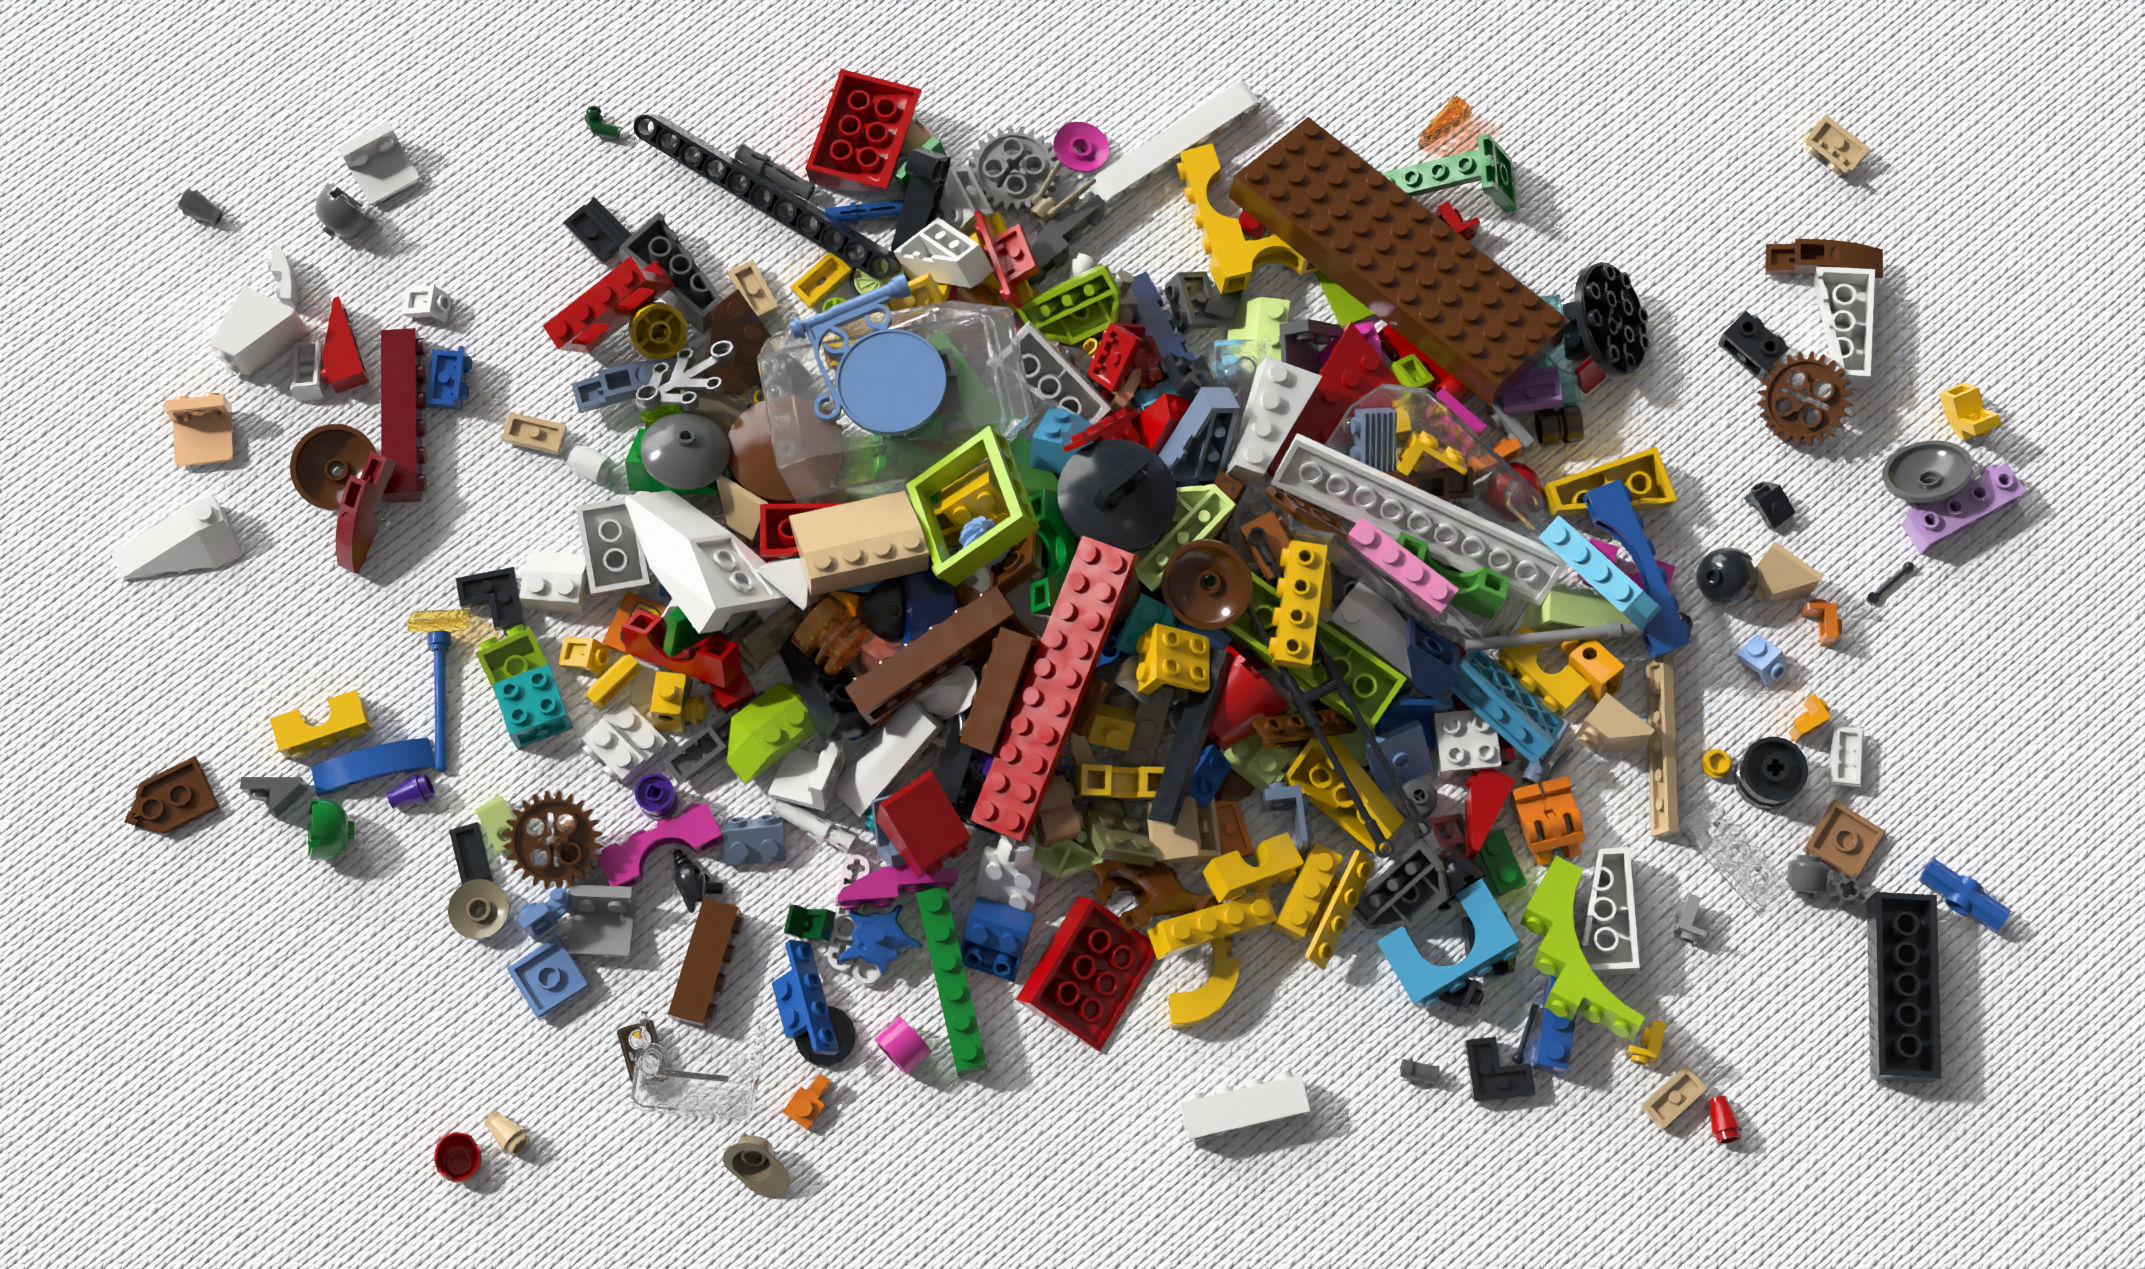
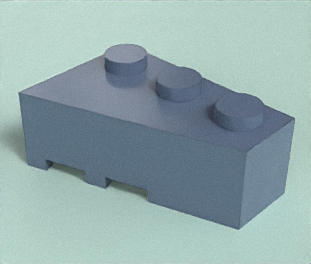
M1201 387L1158 455L1171 471L1174 481H1215L1219 471H1224L1240 411V406L1229 387Z

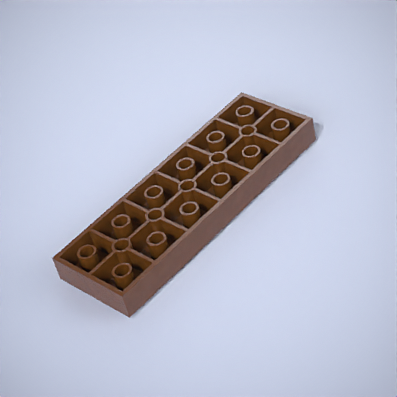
M1309 117L1233 177L1229 198L1488 405L1494 403L1563 340L1570 323L1569 319Z

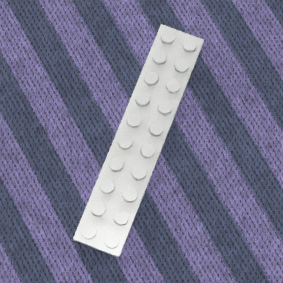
M1298 433L1272 477V485L1357 523L1363 516L1393 540H1396L1400 532L1425 541L1428 543L1429 553L1432 558L1465 573L1472 572L1484 566L1510 578L1507 592L1539 607L1567 566V563L1550 548Z

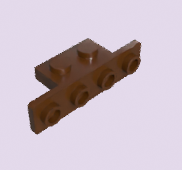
M1334 709L1314 711L1320 721L1319 726L1325 737L1351 734L1357 730V726ZM1301 713L1255 718L1252 722V726L1262 737L1261 743L1266 750L1307 745L1310 739L1317 738L1312 728H1309Z

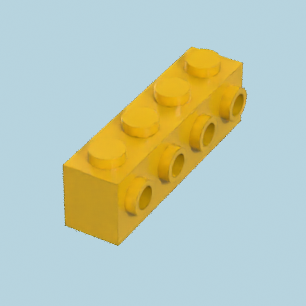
M1291 540L1288 549H1282L1280 566L1285 567L1284 578L1278 579L1276 596H1281L1280 608H1274L1272 625L1277 626L1276 638L1270 637L1268 655L1273 656L1272 665L1308 670L1312 665L1327 545Z

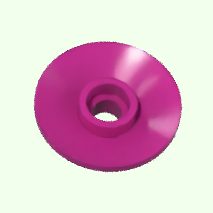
M1086 122L1065 124L1057 131L1053 140V149L1057 159L1065 167L1076 172L1087 173L1099 169L1105 163L1109 154V144L1105 135L1097 127ZM1075 150H1080L1083 152V154L1078 153Z

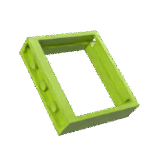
M991 426L982 430L906 484L910 495V503L916 512L929 555L933 562L932 570L938 579L942 578L953 586L958 585L1040 528L1008 440ZM989 456L1011 516L950 557L930 497Z

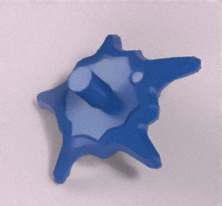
M898 904L891 912L884 915L874 912L867 916L850 910L849 916L856 924V928L851 931L853 943L850 948L839 956L838 960L843 963L861 958L866 964H876L880 973L885 975L888 971L889 963L899 959L902 949H920L922 943L907 935L898 923L897 918L902 909L901 904Z

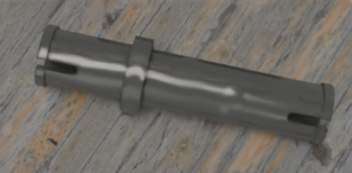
M744 143L737 149L734 159L749 166L759 174L768 177L782 187L787 188L806 201L813 195L816 188L815 184L808 182L772 161L771 156L768 154L762 155Z

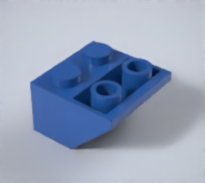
M978 896L969 914L960 949L964 966L1015 982L1036 914Z

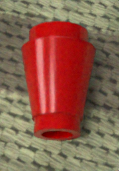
M1718 1096L1710 1099L1712 1137L1716 1138L1717 1144H1728L1740 1140L1742 1127L1728 1102L1727 1096Z

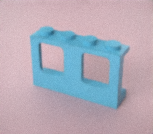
M1559 515L1538 537L1640 630L1662 609L1636 583Z

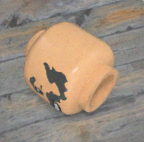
M919 118L912 119L901 153L906 158H908L913 149L921 148L934 136V133Z

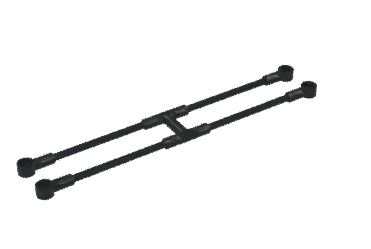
M1254 527L1248 533V543L1256 547L1265 565H1269L1277 581L1279 578H1284L1275 563L1276 558L1265 540L1266 532L1260 527ZM1259 533L1262 536V540L1254 541L1251 534ZM1249 602L1246 612L1268 649L1270 637ZM1316 635L1314 647L1321 657L1320 662L1330 678L1328 681L1303 693L1294 675L1289 673L1287 667H1277L1283 675V682L1309 728H1312L1364 819L1366 823L1364 826L1375 844V854L1385 859L1393 854L1394 844L1384 837L1375 819L1372 820L1320 728V721L1310 703L1337 690L1346 708L1351 710L1403 802L1401 805L1412 823V833L1417 838L1426 837L1430 834L1432 826L1428 820L1422 818L1413 800L1408 798L1356 706L1357 701L1331 655L1326 653ZM1423 823L1427 828L1426 833H1419L1416 828L1417 824ZM1384 843L1389 846L1388 854L1380 852V844Z

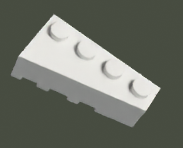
M1630 847L1603 848L1598 851L1581 949L1596 976L1639 973L1640 964Z

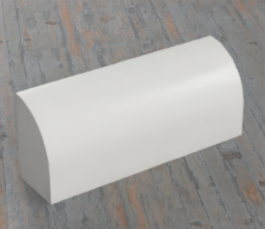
M913 697L894 712L842 773L834 788L835 792L859 817L864 816L872 808V800L885 797L944 729L945 725L932 713L926 711L922 704L915 701V697Z

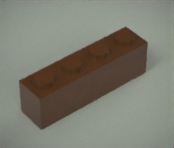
M1000 627L999 632L992 641L993 650L989 661L983 666L979 689L972 697V708L969 717L962 725L961 743L996 755L1041 640Z
M703 898L668 1011V1016L671 1020L704 1029L707 1028L708 1022L714 1021L718 1004H714L717 992H723L727 975H724L723 972L726 963L731 964L736 947L732 945L735 934L739 935L744 924V917L741 916L739 907Z

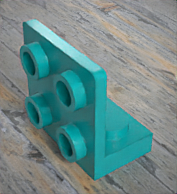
M546 664L493 684L509 736L517 749L573 729L550 665Z

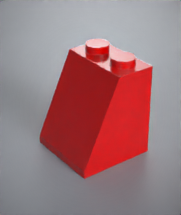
M1164 393L1131 421L1139 434L1141 445L1159 455L1191 403L1181 396Z
M928 770L880 803L876 822L918 879L925 874L929 877L936 874L943 868L942 863L950 857L955 860L968 850L966 846H968L971 836L931 770Z

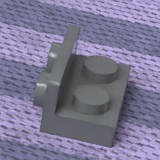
M1207 271L1177 272L1165 284V294L1170 303L1174 324L1177 327L1178 333L1181 332L1183 336L1192 329L1217 328L1222 323L1221 321L1204 317L1212 292Z

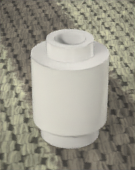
M576 445L567 460V466L571 467L574 473L596 483H600L602 480L606 481L613 470L609 456L585 445L583 447Z

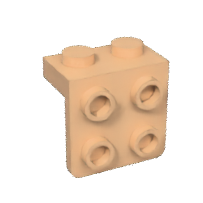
M212 392L204 394L203 397L194 398L177 396L174 400L165 401V412L173 421L174 461L179 467L233 460L232 406L223 394Z

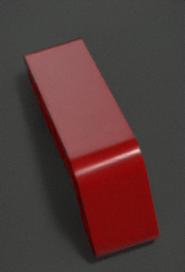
M1388 324L1377 333L1382 352L1393 363L1414 353L1435 380L1429 386V393L1426 396L1431 402L1442 388L1462 405L1472 398L1473 392Z

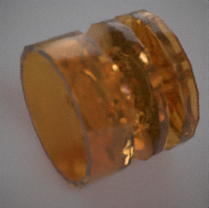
M833 595L824 599L809 613L797 628L791 640L792 644L806 656L813 654L819 649L815 664L818 667L826 664L824 672L829 676H834L857 657L872 632L867 624L859 626L860 618L857 616H853L846 622H843L848 608Z

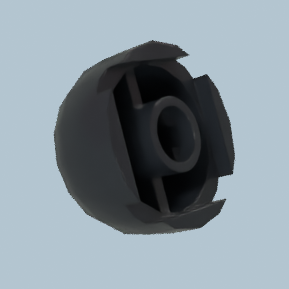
M1724 547L1708 553L1697 568L1696 576L1698 588L1703 596L1713 604L1722 606H1736L1751 598L1757 588L1759 576L1757 569H1754L1751 562L1753 560L1752 557L1742 549Z
M1443 854L1438 857L1443 863L1450 897L1437 907L1439 912L1442 913L1451 909L1452 907L1448 903L1452 900H1457L1460 903L1456 896L1458 892L1482 879V877H1487L1486 872L1474 859L1463 854H1455L1448 858Z

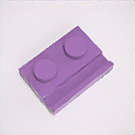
M1558 366L1529 370L1502 395L1504 414L1563 407Z

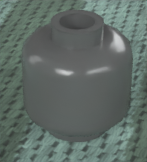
M1412 779L1406 782L1402 787L1408 798L1413 800L1422 818H1428L1437 805V791L1431 783L1423 779ZM1398 795V809L1404 817L1409 819L1408 815L1406 814L1405 810L1401 805L1403 802L1401 801Z
M1797 854V859L1789 862L1787 887L1790 890L1796 891V897L1814 899L1815 894H1821L1826 890L1828 866L1821 862L1822 857Z

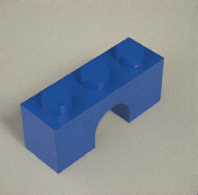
M1550 975L1545 985L1542 1009L1544 1010L1540 1034L1536 1039L1532 1069L1562 1075L1568 1069L1576 1015L1570 1021L1564 1017L1556 1016L1551 1010L1544 1007L1549 993L1558 979Z

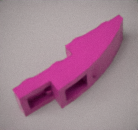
M908 864L893 868L887 866L861 877L846 887L836 896L834 906H842L843 910H857L863 904H873V908H887L899 897L898 890H902V894H916L922 888L934 889L946 886V890L949 891L950 887L954 886L958 881L957 869L939 870L930 877L925 874L918 879Z

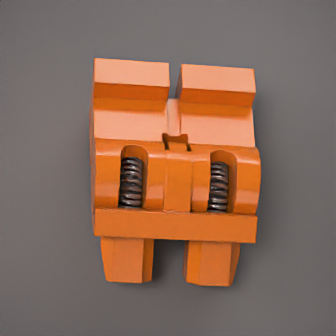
M1568 776L1542 782L1541 791L1538 783L1511 791L1510 805L1518 825L1521 826L1525 845L1532 851L1535 861L1540 866L1553 862L1552 849L1558 847L1562 848V854L1565 858L1581 856V841L1586 839L1581 814L1576 806Z

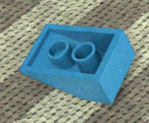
M1049 407L1032 436L1029 467L1061 474L1066 463L1077 451L1094 442L1092 441L1068 452H1064L1063 446L1072 442L1070 436L1084 431L1085 428L1092 424L1078 414L1061 408L1054 409Z

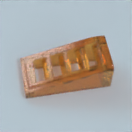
M1454 96L1421 132L1418 147L1423 150L1467 122L1471 117L1473 108L1459 96Z

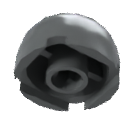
M331 183L324 187L316 199V216L322 222L319 227L331 237H334L336 234L345 238L357 236L369 226L374 217L370 212L366 215L360 212L359 209L362 205L340 188L336 187L333 190Z

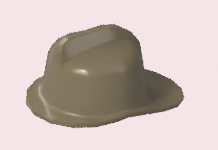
M744 1133L736 1144L729 1146L723 1154L725 1167L757 1195L778 1197L789 1188L790 1177L788 1171L775 1158L774 1148L767 1139L755 1135L749 1136Z

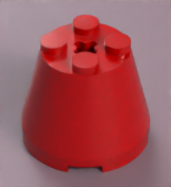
M1229 644L1223 650L1232 653L1233 657L1207 735L1224 752L1257 732L1252 726L1255 718L1285 715L1291 709L1287 701Z

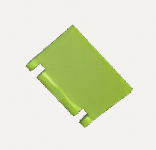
M1314 272L1342 329L1351 321L1355 324L1375 315L1323 272Z

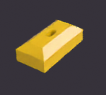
M829 252L794 282L790 289L811 310L848 278L852 269L841 258ZM822 280H826L822 285H818Z
M630 654L621 657L588 689L586 696L600 711L643 669Z

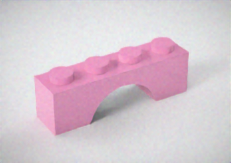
M1363 516L1348 533V539L1341 546L1364 565L1372 566L1393 579L1410 595L1413 602L1436 619L1443 613L1459 590Z

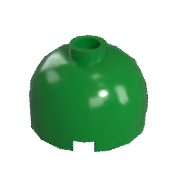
M310 801L309 815H312V818H310V824H308L309 860L335 858L345 850L348 839H354V821H348L345 809L334 801Z

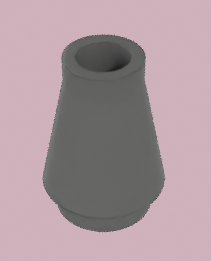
M186 190L178 203V209L183 211V215L211 223L214 226L218 225L224 214V211L217 208L198 190Z

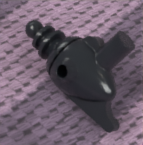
M676 849L673 852V857L675 858L673 861L675 864L674 868L677 871L675 873V884L690 913L695 911V903L701 902L705 893L720 895L723 893L722 882H709L710 877L703 873L697 865L692 864L691 859H688V856L683 854L681 849Z

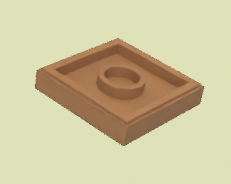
M1833 800L1802 851L1810 856L1822 857L1821 862L1827 864L1829 868L1837 873L1843 872L1846 878H1850L1854 873H1857V881L1886 831L1836 800Z

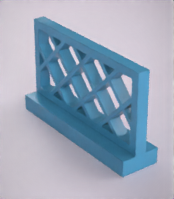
M1482 650L1470 651L1460 663V676L1449 689L1530 762L1535 764L1554 744L1555 738L1564 723Z

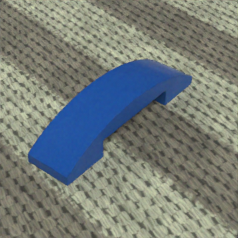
M418 738L381 744L350 752L311 767L316 795L321 797L347 790V786L401 772L410 774L434 768L435 762L430 739Z

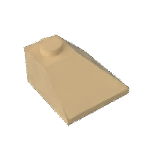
M721 475L716 482L728 528L740 541L756 549L760 544V504L768 503Z
M1774 541L1755 567L1759 576L1757 588L1752 597L1756 600H1763L1766 603L1808 598L1824 575Z

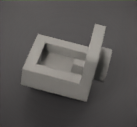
M1689 894L1684 901L1679 900L1673 917L1678 918L1673 933L1680 935L1682 941L1696 945L1698 942L1703 943L1708 938L1709 932L1692 926L1701 897Z

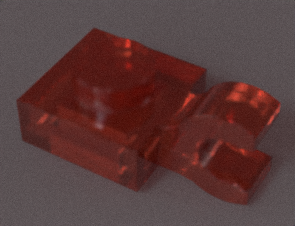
M1152 335L1139 337L1142 339V342L1131 366L1133 370L1141 369V381L1145 389L1156 388L1155 381L1162 380L1163 378L1162 372L1158 368L1162 357Z

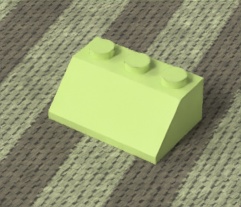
M1259 297L1239 302L1232 325L1229 324L1225 356L1234 355L1247 367L1248 377L1223 387L1251 390L1257 367L1266 357L1281 361L1279 324L1288 323L1290 300Z

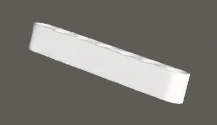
M1245 81L1235 84L1093 177L1096 179V183L1089 189L1094 196L1098 194L1105 201V209L1113 207L1179 163L1180 152L1210 144L1254 115L1260 109L1262 102Z

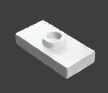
M1843 726L1832 727L1829 786L1859 789L1862 786L1864 729Z

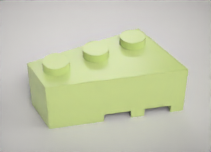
M1554 584L1540 607L1524 600L1523 624L1525 623L1532 631H1556L1604 626L1607 622L1619 621L1620 624L1630 623V620L1603 595L1593 594V591L1589 589H1578L1575 591L1567 589L1566 585ZM1607 637L1595 638L1596 641L1617 642L1621 640H1608Z

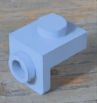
M1759 635L1754 636L1736 653L1738 661L1760 674L1762 684L1767 687L1775 680L1780 679L1787 670L1783 651Z

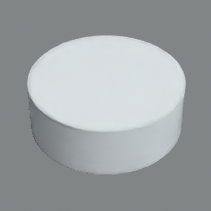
M858 958L853 965L854 979L861 986H875L883 977L876 964H866L863 959Z

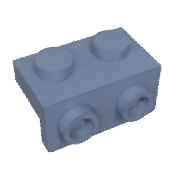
M766 814L754 820H746L745 817H735L729 819L728 822H724L722 836L726 866L786 861L783 818L777 817L774 814Z

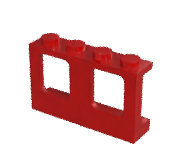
M630 256L545 323L543 327L558 350L589 353L630 321V318L637 309L647 303L654 302L672 288L674 283L660 262L654 261L642 270L634 257Z

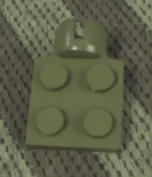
M1091 797V806L1086 807L1083 824L1099 857L1153 867L1157 856L1139 820L1125 814L1120 798Z

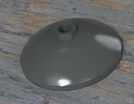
M677 413L659 419L647 429L641 442V459L647 472L658 482L676 489H696L714 482L724 473L730 459V445L724 431L712 420L697 414Z
M1939 440L1918 442L1900 449L1887 460L1882 472L1883 482L1886 489L1892 495L1902 500L1914 503L1936 502L1951 497L1966 486L1973 474V462L1970 454L1963 447L1955 443Z

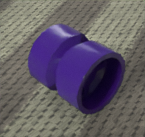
M657 773L648 774L641 778L636 785L635 798L645 816L652 820L661 821L674 815L678 809L679 799L673 784L667 777Z

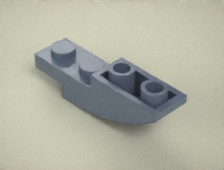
M677 358L654 359L597 371L598 376L571 383L580 414L635 398L637 390L641 386L649 384L653 374L652 367L655 364L667 363L672 375ZM669 378L668 380L662 382V385H664L665 383L669 382V381H670V378Z

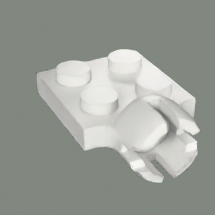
M1002 834L997 848L986 846L973 898L977 899L978 896L1032 913L1044 864L1036 861L1033 857L1036 843L1031 834H1029L1026 843L1019 842L1017 839Z

